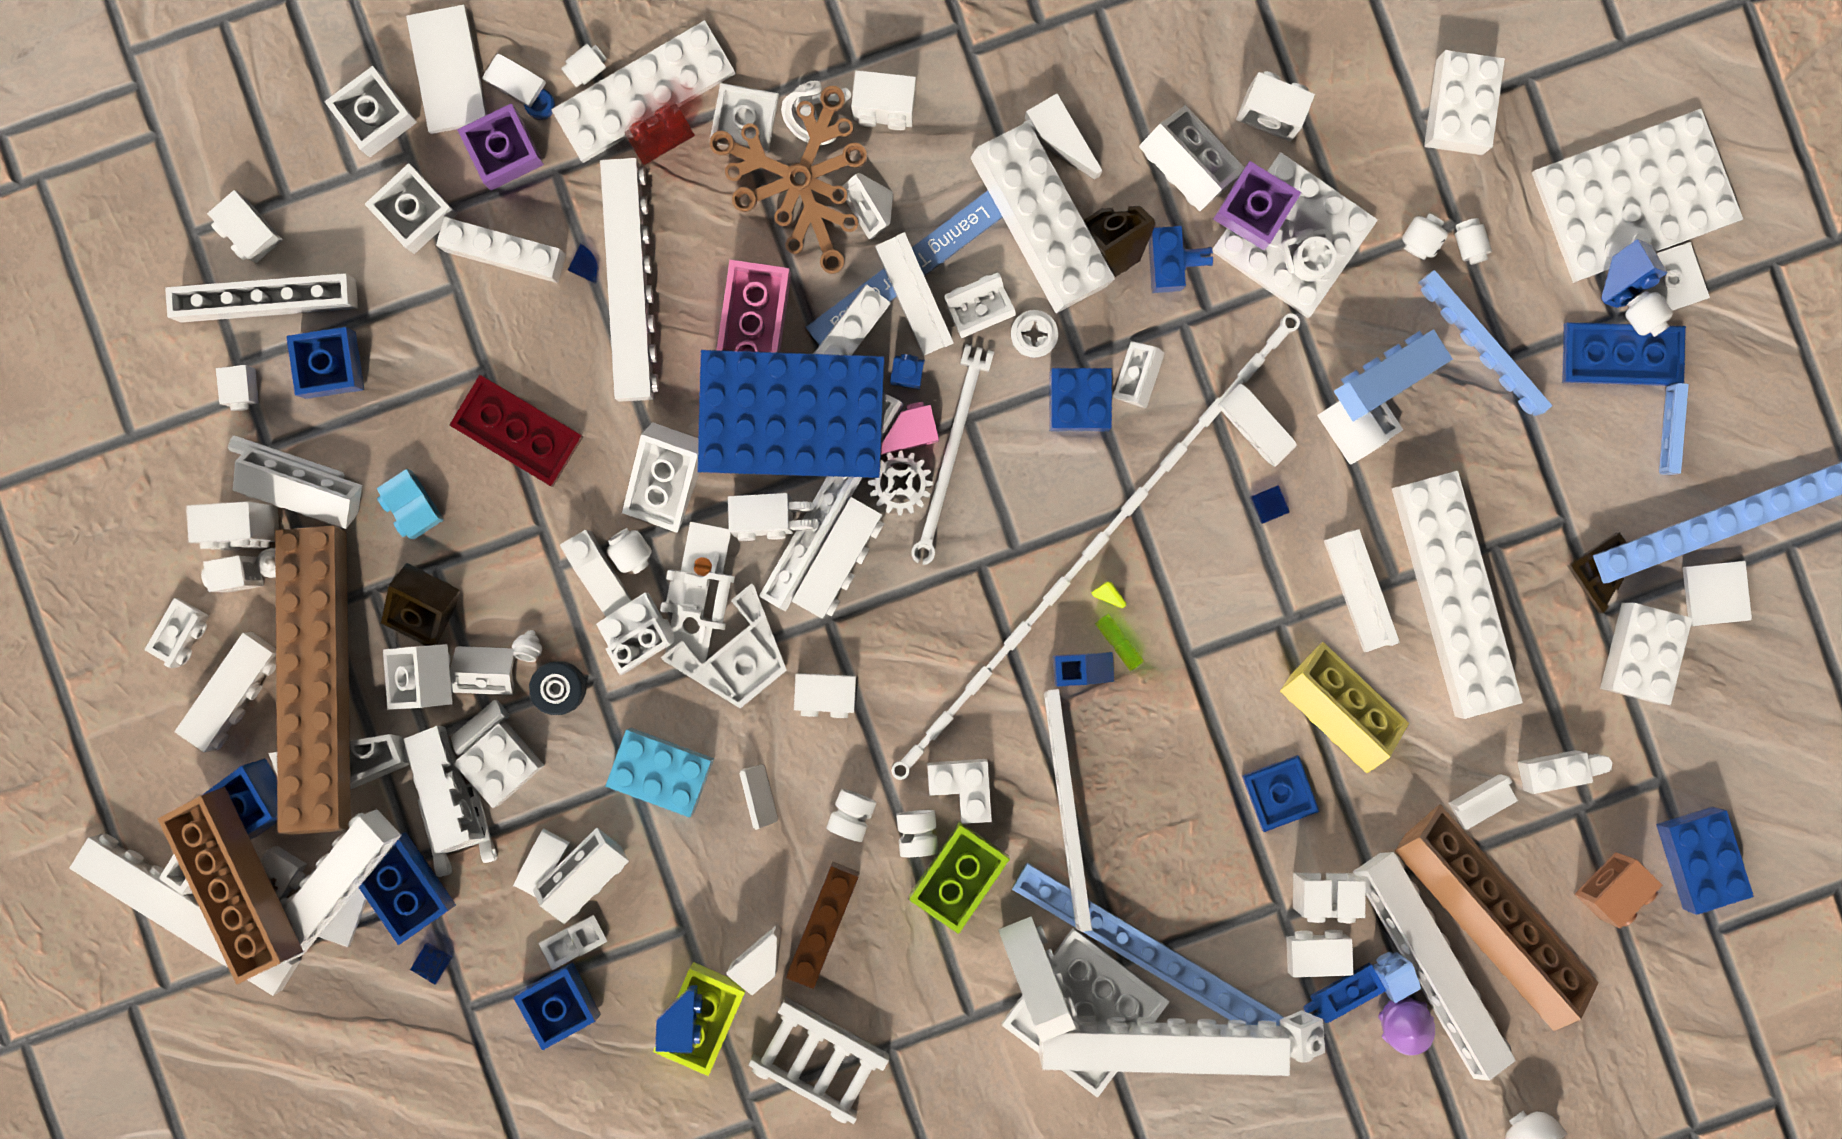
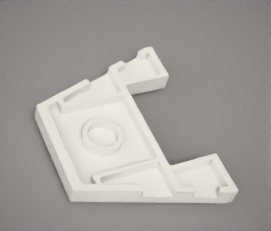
M752 583L731 600L750 625L712 657L701 664L682 640L661 657L666 663L738 708H742L786 671L763 607Z

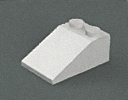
M652 422L640 437L622 513L678 532L700 473L698 472V438Z

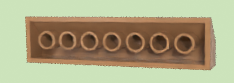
M1442 805L1436 806L1404 835L1395 849L1397 855L1553 1031L1581 1020L1598 986V981Z

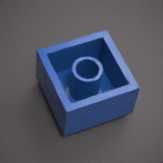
M342 327L286 336L295 396L310 399L365 390L356 331Z
M1051 368L1049 372V431H1109L1112 429V368Z
M266 758L240 766L204 793L206 794L223 787L226 788L250 840L256 838L278 822L277 777Z
M573 962L520 990L513 997L542 1051L594 1023L601 1015Z

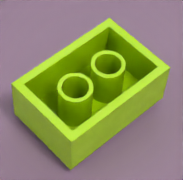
M959 821L939 850V853L936 854L910 892L909 901L959 934L1009 862V855Z

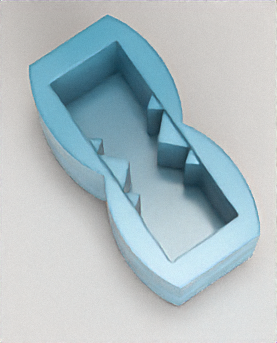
M405 469L377 488L380 494L377 497L379 504L386 512L391 511L396 519L393 522L394 527L402 537L407 535L410 539H416L444 520L412 470Z

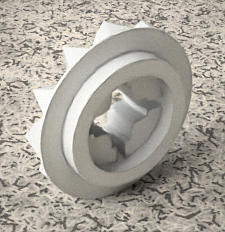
M1039 310L1026 311L1014 321L1011 328V340L1013 346L1021 355L1031 358L1045 356L1057 343L1058 328L1054 319L1047 313ZM1034 322H1036L1038 332L1047 334V336L1038 337L1035 346L1031 342V337L1021 334L1030 332Z

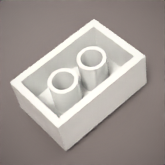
M1445 50L1436 59L1424 147L1478 155L1485 154L1493 147L1505 58Z
M235 502L186 506L188 542L199 543L200 549L224 551L240 550V547L251 549L270 548V542H275V530H279L278 507L274 505Z
M1622 603L1600 689L1657 704L1671 705L1693 618L1637 603Z

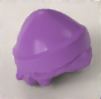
M1408 997L1397 1003L1391 1000L1384 1006L1383 1011L1379 1013L1378 1018L1383 1029L1382 1038L1396 1051L1405 1055H1418L1425 1052L1433 1043L1435 1037L1434 1017L1427 1009L1425 1002H1419Z

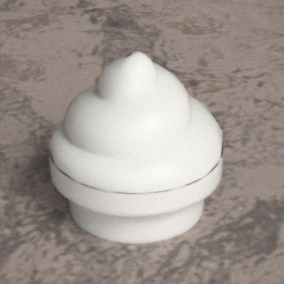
M268 548L262 551L256 561L258 571L268 578H275V548Z
M534 630L527 631L514 640L512 648L514 649L513 656L525 662H535L537 657L541 655L543 648L539 643V638L535 636Z

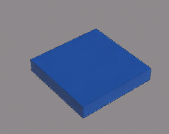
M1298 755L1242 775L1262 832L1320 812Z

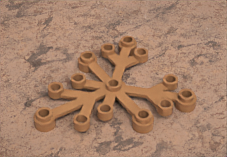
M828 86L821 93L820 99L823 109L817 122L814 116L815 107L812 103L802 101L797 106V114L803 119L810 137L800 163H795L789 167L767 157L759 139L760 130L752 123L744 125L741 130V135L748 142L750 149L735 143L732 135L726 131H717L711 136L710 148L717 155L727 156L732 154L745 160L738 164L730 163L726 166L725 175L731 181H739L744 174L759 168H764L784 177L754 190L746 187L738 188L732 195L734 207L741 212H749L755 208L758 201L788 190L781 208L774 215L778 225L788 226L793 221L792 211L800 195L804 208L792 236L786 240L785 247L789 253H801L804 249L803 239L811 223L823 252L820 258V265L825 272L836 274L843 269L845 260L839 251L834 250L822 218L840 225L846 232L856 231L859 221L853 214L845 215L816 202L811 190L829 197L835 204L845 203L848 199V192L844 187H834L816 178L845 166L852 168L863 166L867 160V152L861 144L850 143L844 148L843 154L812 166L821 143L839 136L849 137L854 131L853 123L847 118H841L836 124L829 126L834 112L844 106L845 95L839 87ZM831 94L839 96V101L835 105H831L828 102ZM804 105L811 107V113L808 116L801 115L800 111ZM843 122H847L850 125V130L847 133L839 131V126ZM750 127L756 130V135L753 138L746 137V130ZM721 139L728 140V147L724 150L718 147V142ZM854 150L861 153V158L858 161L850 159V154ZM732 167L739 168L740 173L736 178H732L729 175ZM798 173H804L806 176L805 181L801 184L795 181V176ZM840 189L844 192V198L836 201L833 194L836 190ZM743 195L750 196L751 201L747 206H743L740 203ZM785 211L789 214V220L781 223L778 217L781 212ZM849 217L855 220V226L851 229H847L844 225V221ZM794 239L800 242V247L796 251H792L789 247L790 242ZM832 256L838 259V265L835 268H831L828 265V259Z

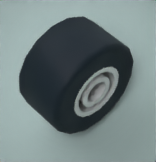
M565 661L549 662L540 666L532 675L529 683V695L533 704L541 712L549 715H563L575 710L583 702L586 694V680L582 672L575 665Z

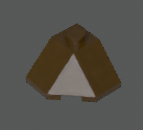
M1129 206L1128 211L1114 212L1113 207L1101 208L1083 220L1114 277L1140 262L1156 225L1154 218L1141 206Z

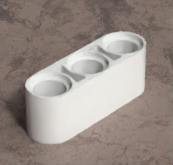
M1239 384L1218 404L1224 415L1272 466L1276 467L1297 446L1293 438L1244 385Z

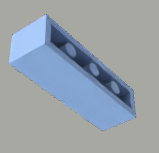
M1434 329L1425 335L1418 331L1404 340L1407 344L1404 348L1397 344L1383 353L1386 357L1383 361L1376 357L1362 366L1365 370L1362 374L1355 370L1341 379L1344 385L1336 389L1334 393L1352 421L1374 410L1453 360Z

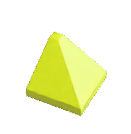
M1106 581L1091 592L1093 597L1119 608L1127 606L1126 601L1112 582Z

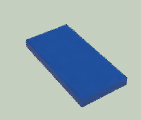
M1564 323L1562 383L1670 386L1684 383L1686 326H1670L1654 337L1651 332L1647 335H1639L1631 324Z

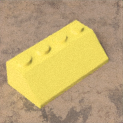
M1324 642L1320 643L1298 666L1280 690L1291 703L1301 710L1312 723L1319 727L1333 743L1338 745L1366 773H1369L1391 757L1409 725L1408 721Z

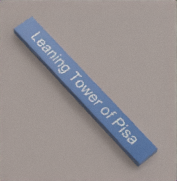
M986 191L912 247L924 276L1003 218L989 191ZM885 268L806 326V329L819 346L865 285H869L889 302L897 297Z

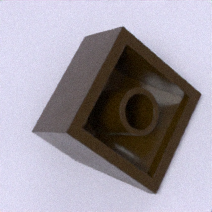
M406 563L388 585L381 624L425 646L437 645L456 608L460 590L426 573L422 569Z

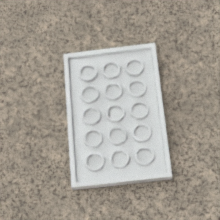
M1702 109L1532 172L1573 283L1609 270L1612 257L1637 239L1651 244L1655 252L1743 220Z

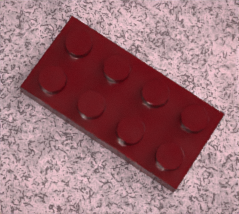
M480 374L449 424L452 428L551 487H554L584 437Z

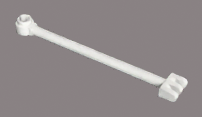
M969 344L965 345L960 363L961 365L968 366V371L921 540L913 546L911 551L912 558L916 563H919L921 559L917 554L920 548H926L929 551V556L923 559L922 565H926L934 559L935 549L932 542L980 370L989 372L994 351L989 350L986 354V361L980 360L983 348L977 347L975 357H968L971 353V345Z

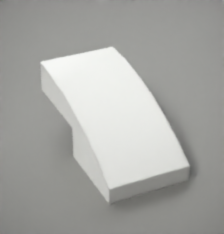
M498 53L482 77L487 83L506 95L509 94L529 108H531L546 84L537 75Z
M543 828L523 864L514 886L535 897L533 889L560 864L570 842Z
M592 915L538 944L551 970H554L606 943L607 940L595 916Z

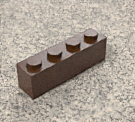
M832 861L787 972L786 979L814 989L860 872Z

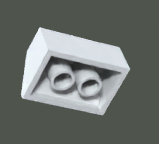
M1186 105L1161 122L1139 146L1145 153L1146 158L1155 163L1165 174L1166 179L1171 184H1174L1185 195L1186 200L1199 211L1219 196L1240 176L1244 169V166Z

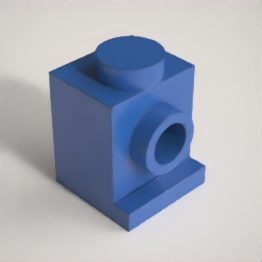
M895 355L890 380L891 385L920 390L925 360H921L913 355Z

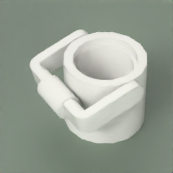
M1309 228L1294 233V237L1285 239L1281 243L1289 274L1295 273L1301 280L1308 282L1317 281L1325 276L1335 265L1337 258L1336 249L1332 244L1331 236L1327 229L1313 230ZM1295 243L1297 245L1301 244L1291 258L1288 246Z

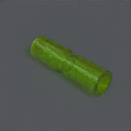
M1109 613L1094 623L1108 643L1114 647L1115 652L1130 671L1144 662V659L1132 643L1125 638L1123 631Z

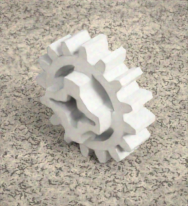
M899 451L898 458H893L890 452L887 453V462L880 459V478L868 481V485L875 486L876 490L870 493L871 497L879 496L880 499L876 505L880 507L885 503L887 505L886 513L888 514L893 508L897 509L898 516H902L903 509L905 508L912 514L914 513L913 505L917 504L922 508L924 506L921 501L922 496L929 498L931 495L925 491V487L933 486L932 481L925 479L926 476L931 474V471H923L921 469L925 462L923 459L917 463L914 462V453H911L908 458H904L903 451ZM907 464L910 467L906 470H895L892 465ZM882 474L888 478V487L883 493L880 487ZM908 474H911L906 481V490L899 488L890 493L895 486L893 479L896 476L902 479L904 476L906 477ZM917 474L921 481L918 493L912 487V480ZM895 496H905L909 501L906 503H895L891 500Z

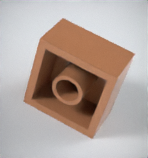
M1615 852L1574 895L1600 920L1621 929L1623 926L1630 925L1636 919V912L1644 904H1650L1658 896L1657 891L1663 885L1637 859Z

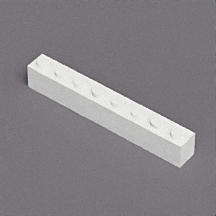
M636 158L600 160L614 397L619 402L655 400L654 392H659L658 375L653 374L652 362H657L656 345L651 344L650 334L655 333L654 315H649V303H653L652 285H647V274L652 272L650 255L646 256L645 244L650 243L649 227L644 226L643 214H648L647 197L642 196L641 185H646L645 167H640V163Z
M107 834L88 837L69 869L228 968L193 894L181 895L161 881L159 877L164 871L163 868L156 865L151 866L143 861L144 857L138 852L125 850L120 847L118 840ZM296 958L286 964L282 962L247 980L274 996L284 989L301 959Z
M1394 852L1379 853L1354 870L1353 873L1366 881V896L1400 954L1412 963L1421 990L1473 1079L1490 1081L1516 1061L1511 1053V1046L1501 1036L1495 1026V1018L1486 1010L1481 1002L1479 991L1467 978L1464 965L1456 959L1450 949V942L1436 925L1434 914L1425 906L1419 896V888L1410 880L1405 872L1403 861Z

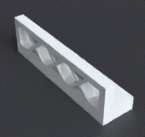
M905 232L876 245L877 253L923 356L942 347L954 344Z
M1352 530L1324 540L1363 651L1369 652L1386 645L1393 646L1400 643L1360 530Z

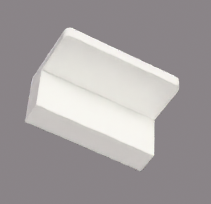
M456 647L450 667L453 693L513 695L514 680L512 667L515 659L513 656L514 649Z
M1499 774L1449 802L1451 809L1464 830L1475 826L1518 801L1509 786L1512 783L1509 776Z

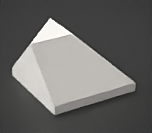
M779 925L774 926L737 957L726 972L734 982L751 995L755 994L774 978L777 973L781 936Z

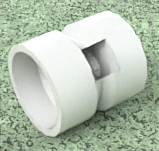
M841 789L835 803L838 811L832 812L826 829L844 838L862 842L868 827L865 820L871 818L877 802L859 793Z
M916 810L896 814L898 831L903 833V836L899 839L901 857H922L939 853L937 836L932 833L936 828L935 810Z

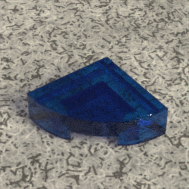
M580 244L568 271L596 284L599 277L597 260L587 247Z

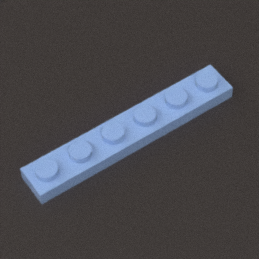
M1435 270L1418 282L1422 286L1421 292L1429 301L1436 302L1442 309L1440 311L1442 317L1449 324L1454 323L1461 331L1460 337L1468 346L1476 348L1481 354L1479 356L1481 362L1487 368H1493L1500 376L1499 382L1509 392L1513 391L1520 399L1518 401L1519 405L1526 413L1537 416L1544 414L1553 406Z

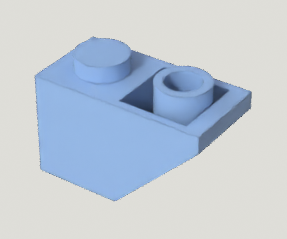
M1387 952L1376 959L1377 963L1372 965L1386 989V995L1394 1003L1421 989L1412 963L1398 952Z

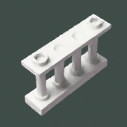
M785 996L778 1010V1013L782 1015L781 1019L783 1021L763 1057L761 1058L753 1054L748 1066L753 1068L752 1072L758 1077L766 1080L770 1077L831 1111L830 1115L837 1121L842 1123L849 1121L854 1124L858 1111L851 1107L872 1070L875 1071L876 1068L882 1071L885 1069L889 1061V1054ZM799 1024L808 1029L807 1033L809 1036L789 1072H786L773 1065V1062L793 1026L797 1027ZM826 1039L835 1044L833 1046L835 1051L815 1087L800 1080L799 1077L819 1041ZM851 1053L860 1058L861 1066L840 1102L825 1094L844 1057L849 1056Z

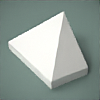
M861 173L855 174L842 186L848 192L846 202L854 216L857 217L860 226L869 240L890 224L893 191ZM839 189L842 196L844 197V192Z

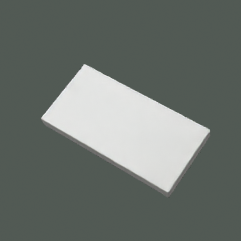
M459 5L406 16L428 132L434 134L459 129L486 116L487 110L467 7Z

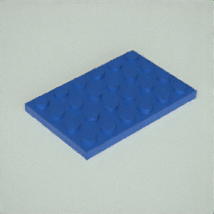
M701 350L698 472L880 478L884 357Z

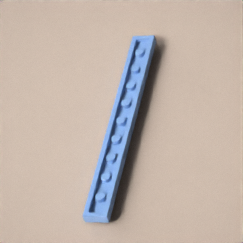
M1842 462L1595 554L1593 558L1602 582L1610 583L1842 495Z
M1026 862L1013 884L1012 890L1076 928L1071 889ZM1088 899L1092 931H1085V934L1229 1020H1242L1246 1022V1025H1258V1021L1276 1022V1026H1280V1019L1284 1017Z

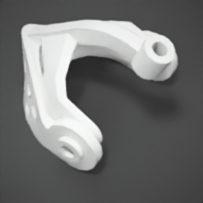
M809 81L799 85L784 99L781 108L787 127L795 136L807 143L810 137L805 124L794 111H796L798 104L802 101H809L813 106L821 102V94L818 93L821 92L822 87L819 81ZM847 88L841 89L845 95V101L851 98V92ZM831 94L828 101L838 102L839 96ZM804 105L801 108V114L808 116L811 113V107ZM815 110V115H814V116H815V119H816V122H817L818 117H817L816 110ZM836 138L821 143V145L829 144L836 140Z

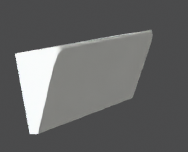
M1131 341L1112 397L1146 408L1164 357V352L1157 347Z
M493 700L452 735L451 740L457 755H463L494 726L509 718L510 714L498 700Z
M760 764L742 769L740 777L753 829H760L775 823L778 817L765 766Z

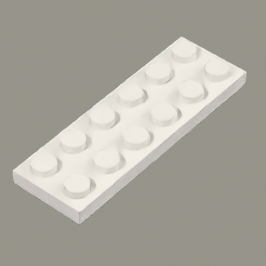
M704 20L551 110L580 160L584 163L736 73Z

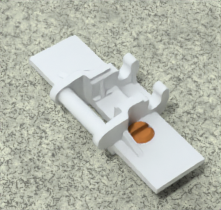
M690 522L681 571L668 570L666 579L670 580L667 600L661 603L660 611L673 613L671 628L674 633V643L666 647L665 653L682 640L700 663L703 664L707 661L713 628L725 630L726 623H723L728 594L730 584L734 583L735 576L724 574L731 536L729 529ZM710 579L719 580L712 619L703 616ZM687 617H692L698 622L700 626L698 632L689 633L685 630L684 621Z

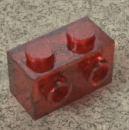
M676 103L660 107L653 116L646 120L636 121L629 126V130L624 132L643 166L695 136Z

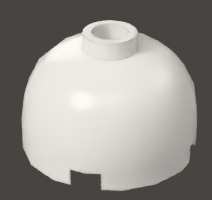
M1523 1110L1509 1120L1512 1127L1507 1131L1505 1139H1563L1568 1133L1553 1116L1540 1111L1527 1115Z

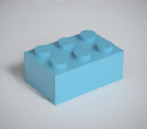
M629 728L625 731L605 787L690 818L695 813L715 758L637 729Z

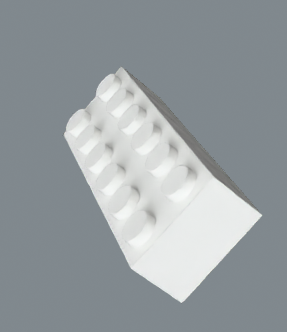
M1029 121L975 149L971 160L1055 313L1106 288L1115 279Z

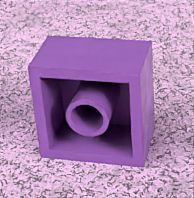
M512 103L457 129L482 182L491 191L544 165L519 112Z
M1249 161L1213 220L1265 250L1272 242L1302 192Z

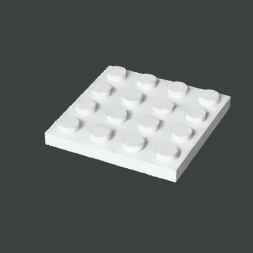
M1280 152L1267 172L1302 193L1270 245L1265 250H1262L1227 228L1212 250L1220 258L1309 318L1378 219ZM1309 228L1313 230L1324 228L1329 231L1332 244L1336 249L1337 258L1332 269L1317 281L1310 282L1301 280L1295 273L1289 274L1281 248L1282 241L1294 237L1296 232ZM1295 243L1288 246L1291 258L1301 244L1297 245Z
M1072 928L1053 954L1057 966L1052 968L1054 975L1061 973L1067 989L1062 992L1063 998L1070 997L1077 1014L1071 1017L1073 1021H1077L1079 1016L1094 1017L1095 1021H1107L1108 1017L1125 1018V1022H1137L1138 1018H1153L1156 1021L1170 1002L1166 997L1074 928ZM1022 995L1002 1021V1026L1039 1053V1036ZM1061 1070L1097 1098L1117 1073L1113 1071Z

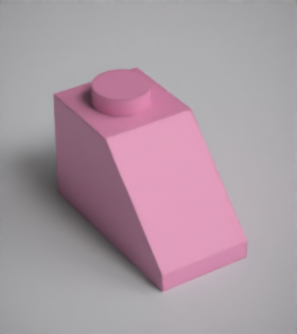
M917 402L906 406L907 411L900 413L882 442L881 456L887 455L889 452L895 453L939 442L931 405L924 406V402Z

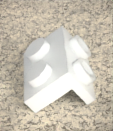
M999 273L984 276L967 286L955 288L944 296L948 312L961 338L1016 315L1015 309L1003 287Z
M174 598L144 650L165 662L164 665L168 668L183 666L192 655L190 648L194 641L199 639L206 631L207 624L205 622L209 615L179 598Z

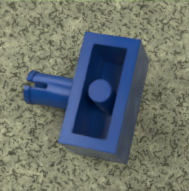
M1182 226L1153 229L1148 241L1152 293L1182 291L1186 286V267L1213 266L1212 247L1185 249V246H1183Z

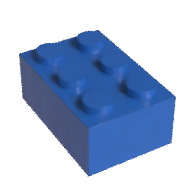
M1710 807L1656 824L1683 910L1698 915L1754 897L1727 810Z
M406 832L401 834L396 843L359 886L360 891L398 945L456 906Z

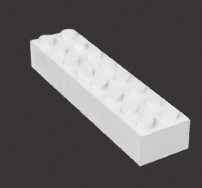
M1458 471L1391 488L1455 717L1466 719L1523 703Z
M1079 1016L1077 1021H1073L1076 1029L1043 1042L1039 1039V1058L1042 1070L1290 1076V1038L1273 1021H1258V1025H1246V1022L1242 1020H1229L1228 1024H1216L1215 1020L1199 1019L1198 1024L1186 1023V1020L1178 1018L1168 1019L1167 1023H1155L1153 1018H1138L1137 1022H1125V1018L1108 1017L1107 1021H1095L1094 1017Z

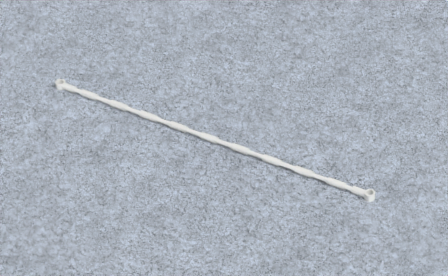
M1287 314L1281 319L1280 326L1266 341V346L1260 353H1256L1237 374L1238 378L1220 398L1217 397L1198 419L1199 423L1159 464L1160 467L1143 487H1139L1122 506L1118 516L1104 532H1100L1081 553L1083 556L1064 577L1061 576L1042 598L1043 602L1025 622H1021L1004 642L1003 648L966 685V690L947 712L944 711L926 731L927 735L918 745L915 744L901 761L893 764L892 775L894 778L903 780L909 775V769L924 753V748L932 739L935 740L954 719L952 716L971 694L974 696L993 674L991 671L1032 629V624L1049 605L1052 606L1071 584L1070 581L1109 541V536L1127 516H1130L1149 495L1147 492L1166 471H1170L1188 450L1187 446L1204 427H1208L1221 412L1218 404L1239 384L1246 383L1264 363V358L1272 349H1276L1289 333L1298 329L1300 320L1297 315ZM1287 318L1293 319L1295 323L1294 328H1288L1285 325ZM898 765H903L906 768V773L902 776L895 773V767Z

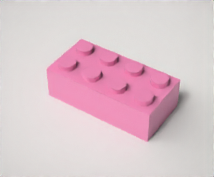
M729 260L716 350L780 353L791 281V271L789 268Z

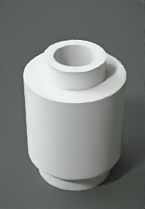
M586 44L565 61L566 65L561 69L577 88L580 84H587L606 68L603 62L607 58L596 45L591 48Z
M1479 218L1457 224L1455 226L1457 230L1455 238L1462 260H1469L1470 265L1487 260V254L1491 253L1492 249L1484 224H1480Z

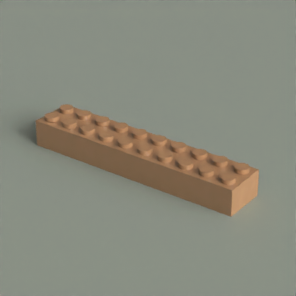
M335 525L275 530L278 833L293 835L348 831L350 828L348 824L351 821L347 533Z

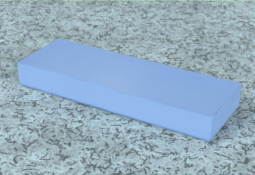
M1677 383L1666 387L1659 473L1661 475L1681 474L1689 384Z

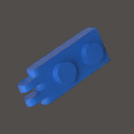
M1367 963L1353 971V975L1344 976L1313 993L1310 996L1313 1001L1304 1005L1303 1009L1306 1013L1318 1009V1012L1312 1015L1323 1019L1325 1023H1329L1382 994L1386 989L1372 964Z

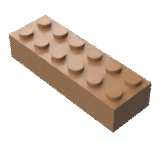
M225 787L203 794L158 818L161 828L236 985L304 952Z

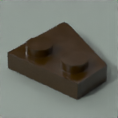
M1620 532L1613 534L1567 565L1598 613L1607 611L1608 603L1615 590H1619L1624 577L1610 583H1603L1593 555L1627 543Z

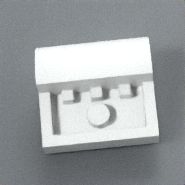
M1340 401L1317 415L1350 465L1370 454L1403 430L1386 403L1381 404L1355 421L1351 420Z
M643 593L596 624L608 645L606 651L619 675H624L674 643V633L668 619L662 618L649 593Z

